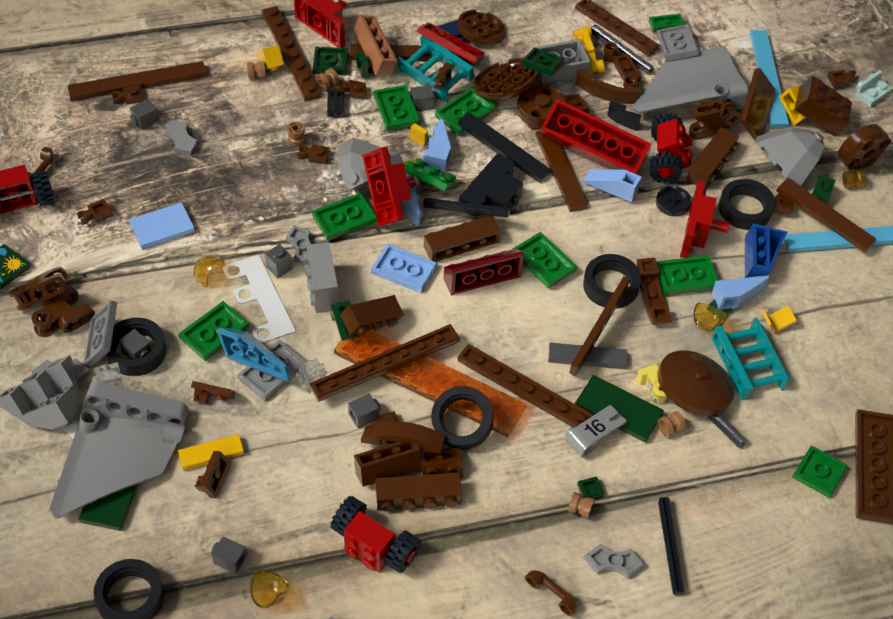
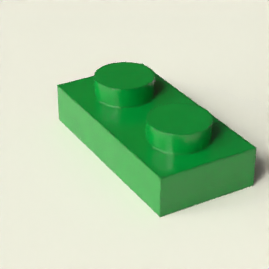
M681 14L649 17L648 21L652 32L685 25Z

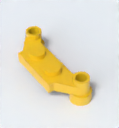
M590 26L573 30L574 39L580 40L591 61L589 72L604 73L603 60H596Z

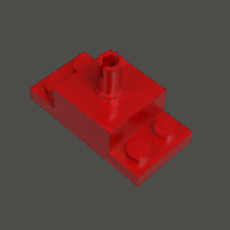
M294 0L296 19L336 47H345L343 9H346L347 6L344 0H338L337 2L333 0Z
M381 147L362 155L378 227L403 220V209L400 203L412 199L410 188H414L416 182L410 183V181L415 180L413 176L407 177L404 163L391 164L388 147Z
M698 180L681 248V258H687L688 253L693 252L694 246L704 248L711 229L725 233L729 229L730 222L714 219L713 214L717 198L706 196L707 190L704 189L705 182Z

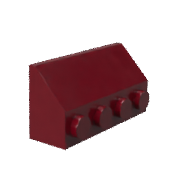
M516 249L505 250L500 253L485 255L481 258L470 259L444 267L443 279L450 295L520 278L524 253Z

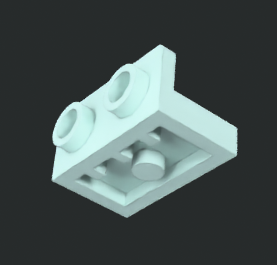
M881 70L870 74L866 80L860 81L856 87L855 97L869 107L890 94L893 87L880 79L882 75Z

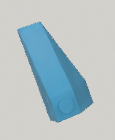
M234 328L217 329L226 358L288 382L291 380L287 365L253 335Z

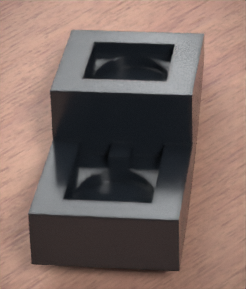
M610 101L607 116L624 127L638 131L642 115L626 111L627 105Z

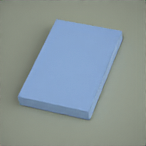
M182 202L129 219L142 250L195 232Z
M387 243L371 268V274L422 294L437 269L438 263Z

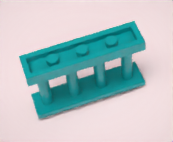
M422 35L420 37L421 48L407 61L400 57L397 58L398 69L402 74H407L422 86L431 85L432 91L436 93V97L448 103V91L462 78L467 79L469 82L475 78L474 69L443 46ZM425 53L433 56L420 69L412 66ZM437 61L443 64L446 62L451 63L452 70L457 73L440 90L433 88L436 83L433 80L437 77V73L431 78L424 74Z
M758 318L753 319L750 329L729 334L725 332L722 325L714 328L711 339L742 400L749 399L755 387L777 382L781 391L786 389L790 380L789 374L783 368L765 333V328L760 324ZM753 336L757 344L736 349L730 341ZM761 351L765 360L743 364L738 356ZM769 367L773 374L751 380L746 372Z

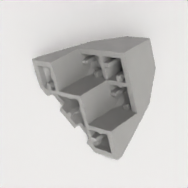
M787 127L755 138L757 146L768 154L767 157L775 166L779 164L783 176L786 179L790 178L800 186L819 161L825 147L824 138L818 132L814 133L809 129Z
M354 137L338 145L337 161L349 191L355 192L369 185L362 155L381 147ZM388 150L392 165L403 162L399 153Z
M68 355L53 361L39 375L35 372L23 379L22 384L10 387L0 394V407L29 426L51 430L58 427L63 429L72 423L71 420L77 414L79 390L71 356Z

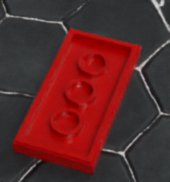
M430 22L419 26L416 31L474 64L483 59L485 55L483 51Z

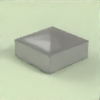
M556 80L555 88L561 91L564 96L570 95L573 84Z

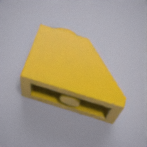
M279 45L256 51L260 61H264L265 70L270 69V72L279 70V66L284 65Z
M799 86L791 87L779 96L794 125L799 124L806 118L795 110Z

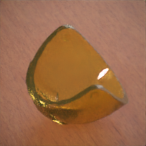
M211 255L198 259L194 266V276L198 283L203 287H207L212 267L214 265L223 267L225 265L224 259Z
M697 303L695 305L694 322L703 331L713 332L715 327L723 326L728 318V314L704 303Z
M258 570L251 580V597L260 608H269L281 603L289 591V584L277 573L268 570Z

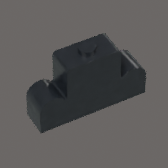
M497 153L459 196V202L506 207L509 209L513 205L516 206L522 196L523 182L513 177V161ZM467 213L474 217L481 216V214Z

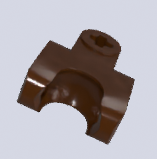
M719 100L699 104L693 109V116L697 122L690 125L689 135L695 140L713 136L720 127L737 124L741 120L742 115L740 112L735 111V104L733 102L723 103Z
M62 267L53 268L35 277L33 281L14 288L8 294L17 301L18 311L24 310L36 302H43L62 293L66 289L67 271Z
M68 286L62 293L43 301L42 306L44 308L34 312L31 320L34 324L35 333L38 336L46 337L59 329L64 333H70L91 321L95 311L88 304L72 307L71 305L78 301L79 295L74 286Z

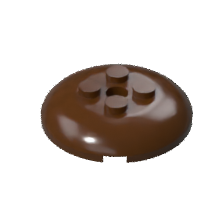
M523 58L508 59V63L499 65L498 62L481 71L473 82L474 90L480 97L488 100L512 99L529 90L538 79L539 72L522 66L521 61Z

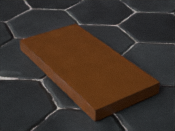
M761 68L754 70L740 120L754 140L757 136L764 134L776 90Z

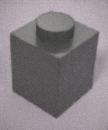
M431 85L410 87V96L416 111L434 109L436 93L432 91Z
M149 99L130 107V119L141 130L159 121L158 109Z
M281 244L265 253L266 267L277 279L292 270L291 254Z
M135 329L119 340L121 351L131 360L142 358L151 352L150 342Z
M370 393L348 403V414L358 429L375 421L376 417L379 416L380 404L377 399L372 398Z
M224 536L219 543L216 542L211 550L213 563L237 574L247 558L246 546Z

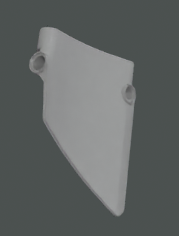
M726 46L712 49L699 47V55L664 61L648 88L633 105V110L637 113H645L713 99V101L719 100L723 103L733 102L735 104V111L744 109L748 88L734 66Z
M92 381L85 397L83 411L80 414L79 424L49 508L53 517L56 519L61 518L115 492L161 476L178 443L181 442L189 410L188 406L181 402L102 381Z

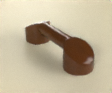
M44 147L41 150L40 159L43 162L34 173L45 171L50 163H53L54 155L51 148ZM27 171L31 186H33L34 183L31 174L34 173Z
M532 570L525 575V580L531 587L538 589L543 584L561 598L562 601L558 605L563 613L572 616L576 612V603L572 595L548 578L545 573Z

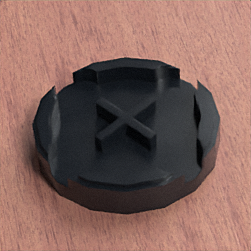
M666 186L658 191L655 201L656 206L666 215L673 217L682 216L690 210L691 195L681 187Z

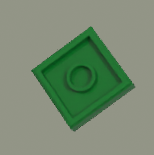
M811 445L792 478L830 498L848 465Z

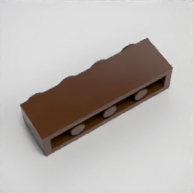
M720 127L689 168L686 181L697 185L698 180L705 182L704 189H706L708 184L712 185L716 174L721 173L724 163L729 162L732 156L731 153L737 151L739 135Z
M493 216L481 217L424 235V249L430 260L437 262L499 243L501 230Z
M459 473L375 478L377 511L390 512L395 509L413 510L414 508L423 507L432 509L438 506L455 507L456 505H461L462 492Z

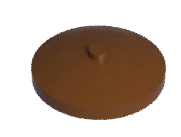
M688 350L674 351L665 356L659 365L657 377L661 389L673 403L690 413L701 416L718 415L728 408L734 398V386L727 372L718 363L703 354Z

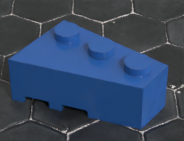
M752 224L745 235V278L768 276L784 238L788 233L787 231Z

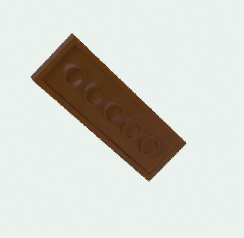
M857 409L855 413L856 518L893 524V415Z

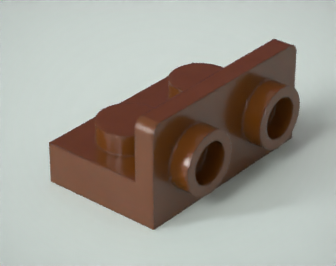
M459 447L442 449L441 453L420 451L422 475L459 473L460 479L464 477L463 459Z

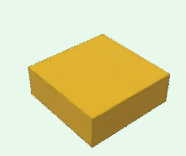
M414 123L410 127V139L425 146L428 143V130Z

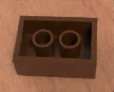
M811 76L799 86L795 105L797 112L833 136L848 126L852 102L848 98L842 96L835 89L830 88L814 76Z

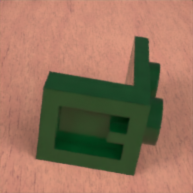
M363 51L356 52V64L361 77L374 76L375 73L370 65L369 58L365 56Z
M818 175L812 194L828 204L836 180Z
M350 300L333 304L330 308L332 321L335 320L342 341L360 336L358 333L349 334L340 315L351 305Z

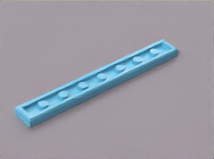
M751 30L750 39L757 68H761L776 89L768 116L770 127L787 128L789 122L785 107L779 98L782 93L767 30Z
M893 226L862 228L876 238L872 246L893 244ZM834 231L787 234L783 241L787 253L855 247Z

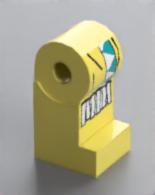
M657 364L639 369L636 377L639 385H646L650 392V398L654 403H665L667 396L658 382L657 371L659 367Z

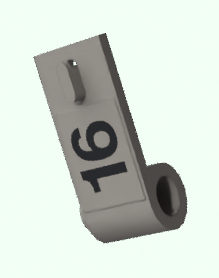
M609 405L580 425L569 428L565 433V441L584 458L595 449L598 441L626 424L627 420Z

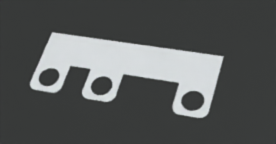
M259 254L223 267V271L228 279L231 280L246 275L250 282L249 285L235 289L234 294L239 303L258 299L269 322L252 329L254 337L259 342L263 343L296 331ZM237 266L240 272L237 275H230L228 268ZM246 289L251 292V296L248 299H241L239 292ZM267 329L270 333L267 338L261 339L257 336L258 330Z

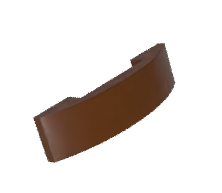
M581 69L577 71L576 84L595 97L621 104H635L641 97L642 89L627 84L625 88H621L594 79L593 73Z
M655 257L637 259V267L641 273V295L652 325L671 323L668 305L664 303L658 279L659 270Z
M382 421L366 425L361 437V443L381 445L383 440L418 444L421 447V451L441 453L446 436L434 429L419 424L401 421Z

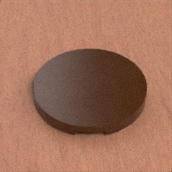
M468 10L459 16L457 22L459 32L466 39L474 43L494 45L501 42L505 35L504 23L497 16L489 12L485 14L477 12V10Z

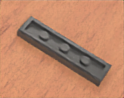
M550 342L548 362L572 364L582 345ZM593 347L583 365L626 369L627 350Z

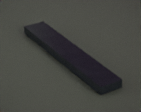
M469 111L458 121L457 125L496 153L513 161L517 168L540 183L550 173L551 169Z

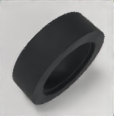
M738 179L724 187L718 208L722 218L726 222H730V225L739 229L749 230L753 223L765 226L770 221L775 208V197L768 187L758 181ZM736 195H748L757 199L762 204L763 210L757 214H746L735 209L730 199Z
M604 254L592 259L586 267L583 280V288L587 297L595 304L605 307L614 292L601 289L596 284L594 277L601 271L614 270L622 273L630 280V286L616 309L631 304L636 299L641 284V273L636 264L630 259L617 254Z
M135 317L122 320L114 325L110 351L106 356L108 363L115 371L127 376H141L152 372L163 362L166 355V343L162 329L155 322L146 318ZM135 329L140 334L149 336L155 342L154 347L148 355L133 360L123 358L116 352L119 340Z
M456 386L446 390L437 398L432 408L431 420L434 430L446 436L444 444L451 448L459 447L460 450H467L479 446L488 438L493 428L494 415L489 400L482 392L469 386ZM456 401H472L482 410V422L478 429L470 435L457 436L450 433L444 427V413Z
M124 559L108 566L97 578L93 592L95 604L103 619H153L160 611L164 600V590L158 572L152 565L139 559ZM128 576H137L146 580L151 586L149 598L141 607L133 611L124 612L118 611L109 605L107 600L109 590L118 580Z

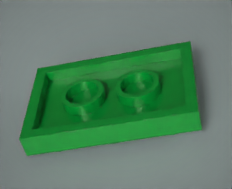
M406 85L373 90V96L386 131L408 128L414 123L418 126L420 125L418 114Z
M471 87L435 111V117L439 120L440 118L443 119L446 126L460 135L465 130L459 127L457 123L468 111L482 120L495 111L496 105L488 99L480 97Z
M416 158L401 162L404 163L407 173L441 190L448 191L460 186L461 180L457 179L456 175L444 173L441 171V168L434 165L430 166L423 159Z
M361 193L312 211V217L327 241L377 223L376 215Z
M542 232L537 233L513 248L523 251V265L547 288L571 275L577 269V266Z
M709 255L656 261L659 270L658 278L664 295L713 290L715 281H718Z
M222 301L178 335L179 339L206 361L223 348L217 332L218 328H234L245 331L249 328V323Z

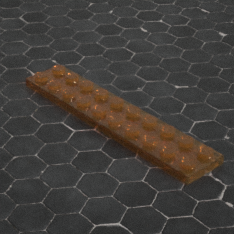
M369 330L359 337L344 341L340 340L334 348V354L356 364L402 344ZM427 356L381 375V377L433 402L450 388L456 386L473 387L482 392L490 402L494 415L492 430L506 437L510 436L527 406V403ZM459 400L447 408L476 423L481 424L482 410L472 401Z

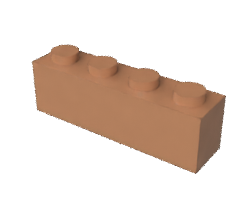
M360 15L354 32L366 57L370 60V65L375 75L391 76L397 59L374 15Z

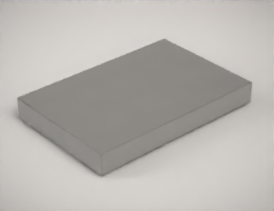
M688 24L656 31L666 62L699 55Z
M113 300L109 301L91 318L83 363L89 369L110 351L117 302Z
M281 340L269 348L275 356L287 365L291 379L308 366V361ZM249 366L237 375L239 381L265 402L288 383V381Z

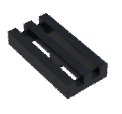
M328 88L327 117H344L345 92H338V88H334V91ZM331 96H334V113H331ZM338 96H341V113H338Z

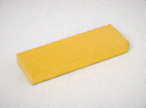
M239 434L178 450L183 471L207 465L213 451H221L227 459L244 455Z

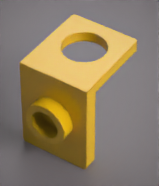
M789 306L767 316L764 309L761 310L774 334L797 322Z

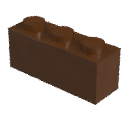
M395 295L349 305L340 315L350 335L356 333L362 335L371 329L377 331L387 325L388 327L397 325L399 323L398 320L404 316V313Z
M396 442L354 455L356 476L362 487L374 484L375 478L396 477L421 469L420 449L416 444Z

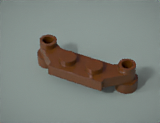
M607 42L604 45V60L606 62H613L623 79L624 88L626 84L636 87L637 82L641 81L642 76L629 54L617 51L618 47L615 43Z

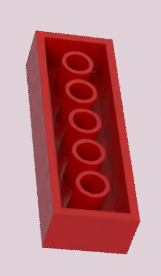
M556 99L541 127L542 136L612 170H627L637 175L648 157L652 143L559 99Z

